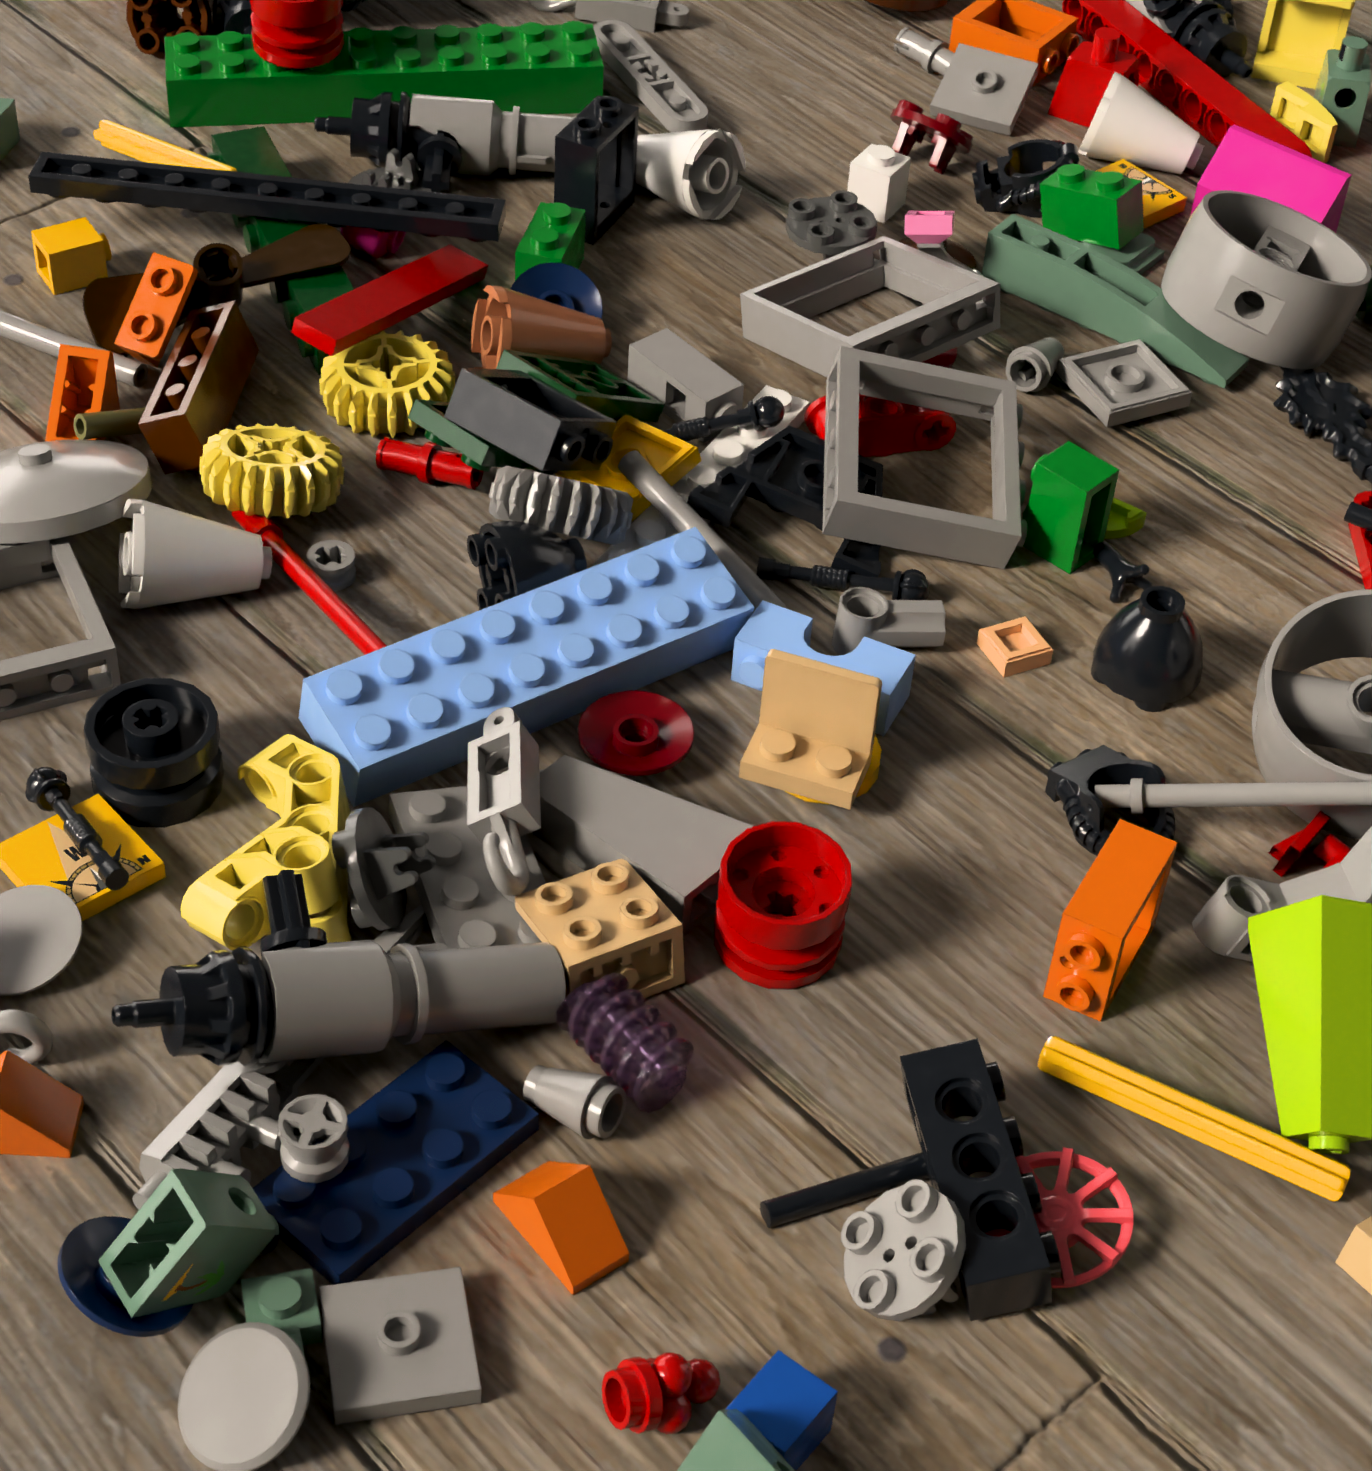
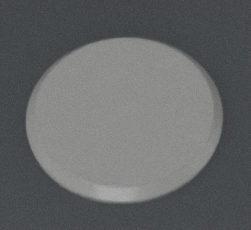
M26 885L0 894V996L20 995L46 985L64 971L74 958L82 939V917L74 901L59 889L45 885Z
M248 1322L234 1325L219 1332L198 1351L190 1363L181 1384L178 1398V1420L182 1437L188 1449L201 1463L217 1471H253L274 1460L287 1448L302 1425L310 1397L309 1370L306 1359L298 1344L286 1332L275 1326L260 1322Z

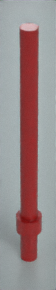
M240 510L232 512L234 520L245 531L261 535L263 546L271 547L272 559L364 655L387 646L283 539L282 530L270 518L267 519L266 516L257 514L247 516L244 511Z

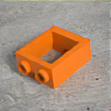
M976 0L953 17L949 50L955 53L959 43L1039 63L1038 75L1034 81V86L1045 76L1052 74L1055 68L1068 59L1070 54L1078 47L1079 36L1076 35L1079 18L1030 0Z
M1119 819L1062 914L1043 997L1059 1003L1069 1010L1077 1011L1101 1022L1156 924L1178 842Z

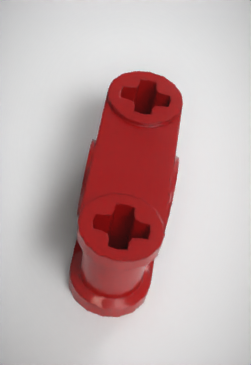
M859 394L858 454L863 457H885L895 453L921 450L933 451L942 448L954 437L956 422L948 412ZM826 396L812 402L804 415L805 424L809 431L825 440Z

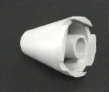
M1114 72L1078 153L1086 157L1112 162L1125 159L1135 166L1182 174L1185 167L1194 169L1204 145L1197 143L1200 133L1125 76Z
M722 129L638 135L635 183L698 219H721L731 211L742 190V186H738L736 183L738 172H745L746 161L743 146L736 135Z
M127 499L122 517L133 518L131 532H120L118 591L119 593L127 594L120 603L122 608H132L135 610L256 590L260 586L261 579L270 578L272 550L270 546H263L261 535L142 499Z

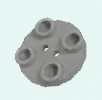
M913 1179L902 1186L886 1191L866 1207L864 1211H857L848 1217L841 1231V1242L846 1248L844 1253V1281L853 1301L860 1308L879 1319L902 1321L920 1314L931 1315L935 1313V1303L940 1299L946 1302L958 1300L956 1284L953 1281L960 1270L966 1241L964 1220L952 1200L924 1181Z

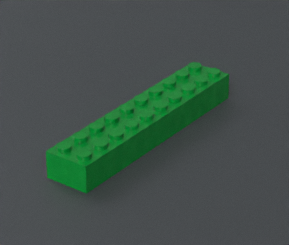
M568 21L563 25H542L536 22H527L520 26L501 27L497 24L486 23L478 27L468 28L440 25L435 29H414L409 26H398L392 30H371L365 27H357L349 31H343L344 46L341 53L333 60L316 67L299 69L281 67L263 60L254 51L252 34L226 31L219 35L198 36L194 33L184 32L175 36L164 37L170 128L313 123L316 117L327 118L328 116L351 118L354 98L372 99L383 91L393 92L394 101H400L401 92H407L411 97V101L413 94L493 100L502 111L513 112V106H520V112L535 114L580 113L598 95L603 96L604 65L593 24H584L579 21Z

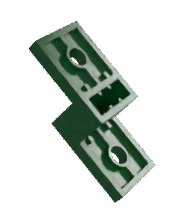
M503 350L496 369L521 370L617 421L627 414L640 421L658 422L665 406L659 400L594 361ZM415 399L408 418L426 430L424 436L428 440L444 447H453L461 452L462 456L460 459L468 466L485 472H489L491 467L502 468L510 466L520 469H532L539 473L553 475L554 471H541L446 419L444 415L449 402Z

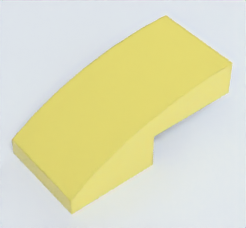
M1288 81L1278 85L1270 115L1306 143L1312 153V158L1323 163L1328 162L1338 123L1320 102Z

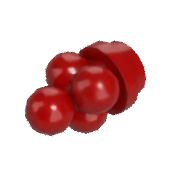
M671 1352L648 1359L638 1356L625 1359L619 1363L617 1369L606 1372L602 1383V1399L610 1422L619 1430L629 1428L631 1431L639 1434L657 1429L665 1434H676L687 1426L692 1417L691 1403L703 1404L711 1400L719 1390L721 1379L719 1371L714 1364L705 1359L694 1358L687 1361L682 1355Z

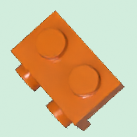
M153 252L114 344L140 362L158 368L197 277L198 270L190 264Z

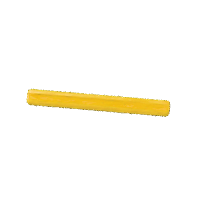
M110 120L100 121L99 129L94 130L93 133L94 138L100 141L102 146L143 162L237 172L235 167Z
M1051 1036L1041 1050L1038 1068L1048 1075L1332 1202H1337L1346 1189L1351 1176V1168L1347 1164L1311 1150L1302 1144L1058 1036Z

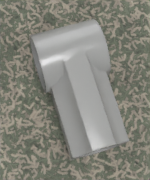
M850 588L840 596L832 635V646L837 653L844 655L856 649L864 636L896 648H937L938 646H943L946 634V612L942 600H886L881 593L871 588Z

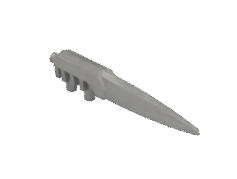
M422 905L408 913L399 927L385 930L373 941L379 944L386 953H390L392 947L397 944L409 943L413 945L428 923ZM325 1057L265 1063L258 1061L250 1066H243L239 1061L232 1065H224L141 1153L139 1169L145 1184L133 1196L132 1200L136 1208L139 1210L172 1169L240 1175L250 1183V1170L240 1166L242 1163L240 1148L243 1146L254 1150L261 1143L278 1151L280 1150L281 1140L277 1125L280 1111L299 1095L300 1085Z

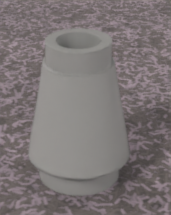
M1047 337L1016 348L1007 359V379L1016 382V389L1019 391L1037 392L1042 390L1055 372L1058 360L1064 357L1062 344L1055 338Z
M536 1065L529 1072L523 1087V1099L525 1102L534 1105L588 1140L596 1136L604 1139L610 1137L619 1126L625 1111V1090L622 1087L616 1086L613 1078L608 1075Z

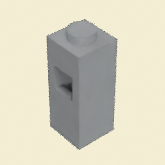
M668 328L629 344L627 382L665 404L662 412L675 422L693 420L704 416L712 419L737 413V410L742 409L744 384ZM723 429L713 431L710 436L699 438V440L704 443L716 437Z

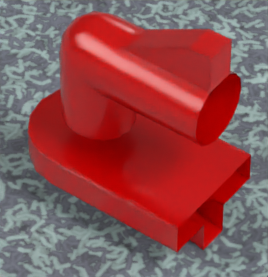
M1320 811L1305 829L1272 846L1268 853L1278 860L1273 871L1283 877L1314 841L1331 817ZM1330 833L1318 844L1313 853L1326 862L1323 867L1326 868L1340 863L1352 848Z

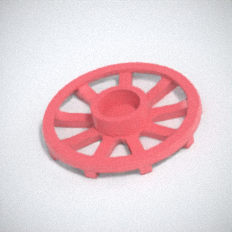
M1063 1147L1062 1151L1041 1152L1026 1157H1016L1020 1173L1032 1172L1038 1187L1042 1213L1035 1214L1034 1217L1039 1233L1051 1231L1057 1246L1062 1277H1051V1287L1060 1289L1080 1286L1101 1277L1112 1269L1126 1252L1134 1226L1132 1204L1126 1189L1118 1179L1117 1173L1111 1167L1107 1169L1091 1158L1075 1154L1072 1148ZM1045 1166H1059L1054 1189L1047 1190L1033 1169ZM1072 1168L1082 1170L1095 1177L1075 1193L1067 1192ZM1106 1188L1111 1191L1119 1208H1083L1085 1202ZM1086 1223L1120 1224L1121 1231L1115 1247H1110L1085 1229L1084 1225ZM994 1229L986 1234L1000 1237L1011 1233V1231ZM1080 1241L1102 1259V1262L1084 1273L1074 1275L1069 1248Z

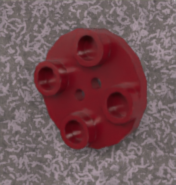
M901 99L897 108L893 109L890 116L891 120L900 127L892 146L895 152L908 156L915 142L921 144L922 140L932 143L935 149L929 166L940 174L945 172L955 152L962 154L970 152L973 136L960 129L962 125L960 122L944 114H938L936 119H932L923 115L924 110L918 105Z

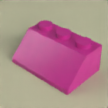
M1234 124L1228 129L1197 184L1191 214L1204 196L1210 192L1218 190L1238 191L1285 205L1316 220L1336 233L1352 175Z

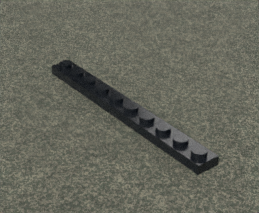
M41 152L28 176L31 193L48 194L54 198L77 197L95 199L101 203L125 202L141 204L148 208L162 206L182 208L195 213L208 211L230 213L242 218L259 216L278 218L290 223L307 221L326 223L333 227L354 226L373 228L379 232L420 233L426 237L467 238L473 242L499 241L506 216V200L51 152Z

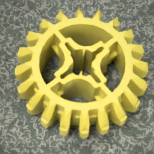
M383 330L380 334H375L333 356L329 355L323 358L321 378L319 379L320 395H323V403L326 406L327 415L336 417L339 426L351 425L353 433H360L364 430L370 431L372 438H375L379 433L390 434L392 438H394L396 433L401 432L413 436L416 428H422L408 418L415 399L449 402L455 388V372L453 371L452 363L448 360L447 352L438 350L437 342H423L421 334L409 337L405 336L402 330L396 334H386Z
M257 423L251 427L238 425L235 427V430L223 429L219 431V434L208 437L207 444L203 445V456H200L199 473L201 474L204 494L211 497L212 502L218 505H226V508L231 512L240 510L244 511L247 516L257 514L265 515L267 519L271 516H282L288 519L290 515L306 517L310 515L311 511L322 512L326 510V506L336 503L337 496L340 495V486L344 481V467H342L340 448L331 443L330 439L325 436H316V433L312 430H298L296 426L288 428L280 427L277 423L273 426H263Z

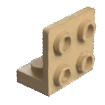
M771 649L765 658L759 724L740 761L739 778L851 810L871 764L882 688L881 679Z
M617 859L612 862L602 863L595 868L555 882L543 884L539 888L515 896L517 912L540 941L553 945L560 955L566 983L565 1003L562 1012L572 1025L685 983L683 924L628 861Z

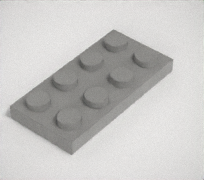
M467 786L390 794L387 811L395 833H427L429 841L424 846L416 848L415 853L419 857L433 856L436 859V865L431 870L419 874L418 881L414 883L435 943H444L450 949L541 943L540 939L517 912L515 896L501 893L490 877L483 854V844L467 826ZM526 835L520 837L529 871V883L523 893L546 884Z

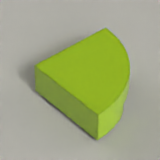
M1113 497L1104 539L1121 538L1136 533L1144 527L1147 512Z

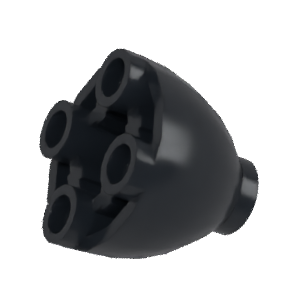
M520 521L487 523L481 526L479 533L469 535L467 538L468 554L472 564L475 567H479L483 588H479L477 591L479 610L587 569L584 550L576 538L564 540L553 532L534 524Z
M1153 586L1145 589L1139 599L1121 608L1107 623L1097 639L1091 667L1093 679L1101 684H1105L1114 693L1134 701L1137 707L1147 712H1160L1166 708L1167 703L1176 702L1191 695L1201 680L1203 645L1199 631L1185 609L1183 596L1172 588Z

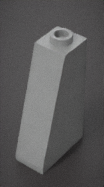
M563 755L547 768L539 770L541 828L531 832L585 871L595 868L599 864L612 862L617 859L628 861L683 924V937L716 911L721 859L729 843L747 828L753 827V825L567 755Z

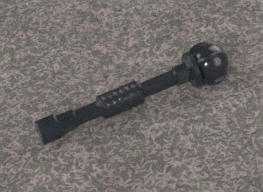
M765 396L758 399L754 405L753 400L748 401V408L737 410V413L712 419L704 416L674 423L672 428L662 431L685 442L708 437L713 431L740 425V428L753 425V429L756 431L759 430L758 425L766 428L777 426L783 420L785 410L779 399L773 396Z
M759 557L757 576L760 579H795L809 581L812 586L845 591L849 587H865L880 591L881 593L892 594V600H926L930 594V584L926 576L916 569L906 570L904 573L897 571L895 578H878L851 574L849 569L814 565L812 568L777 563L776 559Z
M50 767L35 768L27 779L25 791L27 800L36 803L44 811H55L64 822V831L83 855L91 857L98 867V876L108 889L118 890L124 887L129 880L127 870L120 861L112 859L107 851L104 850L102 838L86 817L82 814H77L67 802L71 794L70 787L67 784V775L60 770Z

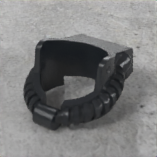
M1034 139L1022 141L1008 147L1009 155L997 157L998 168L994 170H989L987 159L976 163L977 172L972 173L975 186L974 192L977 204L982 203L985 212L1018 213L1027 217L1040 218L1042 217L1040 183L1055 173L1059 167L1066 164H1078L1079 154L1077 146L1073 143ZM1044 162H1056L1051 167L1043 170Z
M1102 745L1093 750L1085 749L1076 758L1065 763L1057 762L1047 774L1048 780L1045 792L1054 802L1059 800L1063 802V810L1066 812L1068 823L1072 828L1076 841L1090 853L1097 856L1111 832L1104 829V805L1095 795V785L1130 784L1131 778H1144L1145 784H1165V775L1160 767L1151 762L1132 760L1124 753L1116 752ZM1172 807L1145 808V812L1142 815L1152 824L1153 832L1173 840L1176 824Z

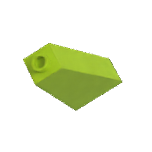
M1319 895L1248 917V935L1281 1136L1309 1141V1148L1322 1154H1347L1350 1152V1143L1372 1140V904Z

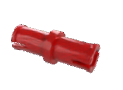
M384 437V440L381 439L377 447L376 466L378 469L414 475L422 483L433 484L437 480L475 490L480 485L483 471L472 468L461 461L462 454L444 451L441 445L427 442L424 446Z

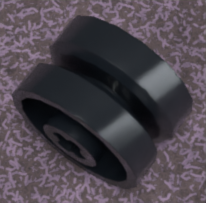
M143 678L116 686L101 695L88 710L84 725V737L87 754L91 761L90 776L93 792L95 795L99 793L127 824L136 827L165 828L190 821L209 809L221 793L224 769L222 752L219 748L220 730L218 713L211 698L196 686L172 678Z

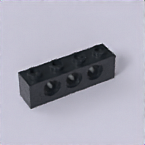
M978 1038L900 1056L904 1092L921 1152L925 1159L931 1186L955 1203L964 1220L966 1248L957 1276L970 1321L1052 1303L1051 1274L1061 1272L1060 1258L1052 1232L1045 1231L1039 1233L1034 1215L1042 1213L1040 1195L1033 1173L1021 1174L1016 1161V1157L1024 1155L1023 1145L1015 1117L1003 1118L998 1102L1006 1101V1094L997 1062L985 1063ZM962 1116L973 1117L967 1121L954 1120ZM982 1171L992 1173L983 1178L969 1176L975 1172ZM994 1229L1011 1231V1233L1000 1237L986 1234Z

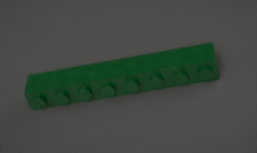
M264 126L211 135L213 153L207 154L206 157L235 167L237 172L292 177ZM232 214L235 227L237 229L243 228L244 240L249 253L308 225L318 224L307 221L290 223L278 218L259 216L242 218ZM342 266L336 269L269 283L274 303H281L283 306V315L289 331L292 330L296 316L354 289ZM297 337L302 357H309L318 375H321L323 358L329 355Z

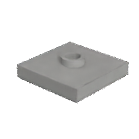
M959 43L930 104V115L937 117L938 114H944L962 124L1010 136L1038 75L1039 63Z
M1140 339L1058 360L1056 374L1106 427L1189 407L1192 392Z
M461 1267L319 1287L335 1425L481 1403V1384Z

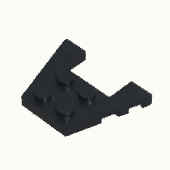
M788 426L750 451L747 460L735 468L731 466L726 467L716 474L715 481L704 488L699 485L694 488L689 494L687 503L699 516L729 528L747 497L767 504L774 511L786 512L814 524L815 527L822 531L825 440ZM858 454V492L883 497V465ZM844 539L831 567L849 569L851 574L879 578L881 572L879 550L881 545Z

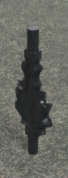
M1280 367L1283 371V379L1276 383V388L1283 394L1273 405L1278 410L1289 414V423L1293 427H1304L1306 437L1315 432H1322L1323 440L1333 443V457L1348 460L1351 463L1352 471L1360 480H1368L1372 485V441L1363 437L1366 434L1364 429L1368 427L1366 420L1372 417V408L1355 396L1359 392L1357 387L1351 383L1333 380L1328 372L1316 373L1313 369Z

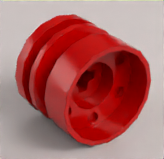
M249 0L252 9L250 15L252 43L254 51L263 60L287 68H312L330 62L341 53L344 46V33L342 29L344 21L341 12L343 0Z
M770 821L747 828L729 843L720 863L718 899L716 901V915L714 919V946L725 966L742 980L767 989L798 988L816 982L833 968L842 947L845 915L848 910L852 889L851 863L841 846L819 829L799 822Z

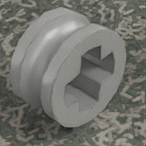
M324 540L312 545L307 551V564L333 591L343 590L351 586L355 581L356 556L353 547L348 543L340 540Z

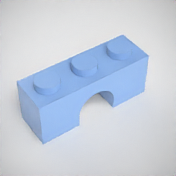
M762 600L734 639L731 680L762 691L765 658L771 649L877 677L882 681L875 733L884 736L910 695L916 655L865 636L856 649L850 653L839 656L821 654L810 648L812 617Z

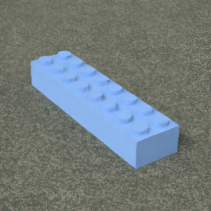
M693 527L303 679L298 718L315 746L338 758L347 797L353 807H356L468 760V742L483 736L485 720L492 712L499 708L510 707L513 709L531 734L584 712L588 706L603 696L620 691L637 690L733 650L735 637L751 617L755 607L699 530Z

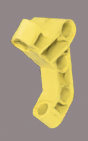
M286 734L238 768V779L244 778L251 793L260 802L265 804L266 808L278 813L281 819L200 876L189 886L182 899L180 907L181 917L187 921L188 925L231 950L241 946L250 947L264 935L268 936L271 934L262 880L265 876L278 875L281 870H294V874H302L311 927L323 929L326 932L328 943L351 941L347 924L348 872L347 868L342 869L339 867L332 850V835L334 832L345 830L346 819L350 814L339 760L333 754L294 735Z

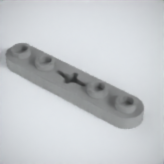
M604 20L593 26L601 57L670 132L707 129L709 111L707 106L632 26L618 20Z

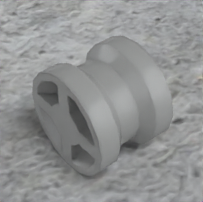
M321 1094L300 1096L286 1104L279 1114L277 1124L281 1140L280 1157L285 1171L291 1177L308 1183L331 1180L340 1174L347 1165L350 1154L347 1138L348 1118L344 1107L336 1099ZM317 1139L324 1140L322 1143L315 1144Z

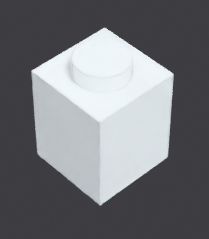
M871 144L850 162L847 191L857 195V203L869 209L874 214L876 221L885 223L905 204L911 157L897 153L889 146Z

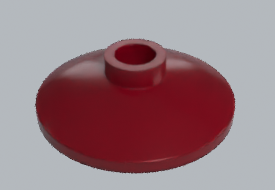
M629 690L608 694L588 706L579 721L578 738L585 754L599 766L619 774L644 776L664 772L684 760L693 745L694 727L687 712L673 700L652 692Z

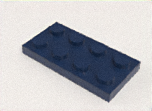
M446 1040L347 1115V1138L350 1154L348 1163L340 1174L331 1180L308 1183L291 1177L282 1165L254 1186L253 1190L267 1212L276 1219L279 1227V1238L332 1285L352 1282L539 1130V1113ZM317 1139L315 1144L322 1143L324 1140Z

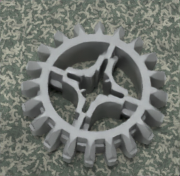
M510 466L497 469L488 497L491 498L488 512L495 519L525 522L537 525L548 531L613 545L624 542L627 528L630 529L633 513H631L633 498L627 492Z

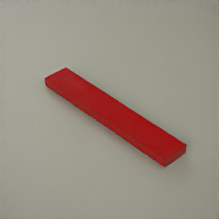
M449 244L296 316L291 333L326 354L333 356L484 280L488 264Z

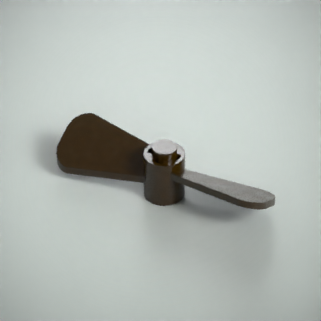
M326 224L308 225L244 257H241L238 251L223 243L208 244L202 247L194 257L193 267L198 270V274L175 328L185 323L192 310L234 300L239 307L243 298V288L336 269L344 265L349 259L350 245L339 230ZM144 273L98 278L92 281L85 289L83 311L92 337L98 347L125 357L130 355L114 343Z

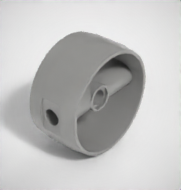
M1218 190L1205 195L1191 214L1167 262L1161 288L1168 304L1184 320L1220 344L1243 355L1272 365L1291 369H1313L1324 364L1341 342L1364 300L1372 277V270L1366 259L1356 248L1316 220L1292 208L1260 196L1238 191Z
M1372 589L1338 593L1307 606L1287 622L1273 641L1261 666L1251 721L1255 756L1266 783L1372 781V775L1355 772L1335 765L1315 754L1303 744L1372 754V716L1364 713L1372 712V675H1366L1354 682L1300 674L1301 671L1325 661L1349 657L1372 658ZM1286 806L1308 823L1320 811L1324 812L1331 818L1322 830L1336 835L1361 839L1372 826V806Z

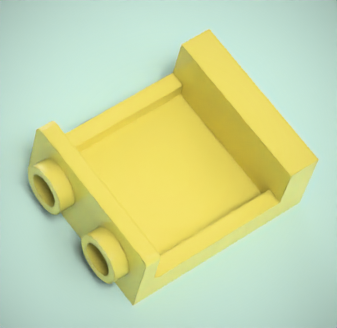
M1268 0L1251 78L1278 83L1288 81L1295 86L1316 89L1327 50H1340L1342 40L1346 36L1355 0Z

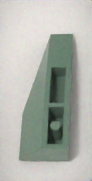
M1011 214L988 232L982 275L1000 283V290L1002 292L1014 294L1036 304L1044 311L1061 315L1076 322L1082 328L1099 332L1117 340L1120 344L1140 339L1165 365L1175 366L1200 377L1202 381L1208 384L1218 385L1224 389L1247 368L1249 359L1245 355L1213 340L1184 320L1168 304L1163 296L1162 288L1131 268L1094 248L1015 214Z

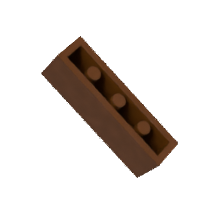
M235 300L190 311L138 423L165 474L184 470L187 472L200 470V456H203V445L207 444L208 437L219 434V431L227 428L256 359L259 348Z

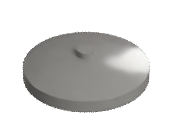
M90 439L44 441L0 451V544L30 543L62 538L98 528L121 518L127 499L146 500L152 490V480L146 456L139 450L125 444Z

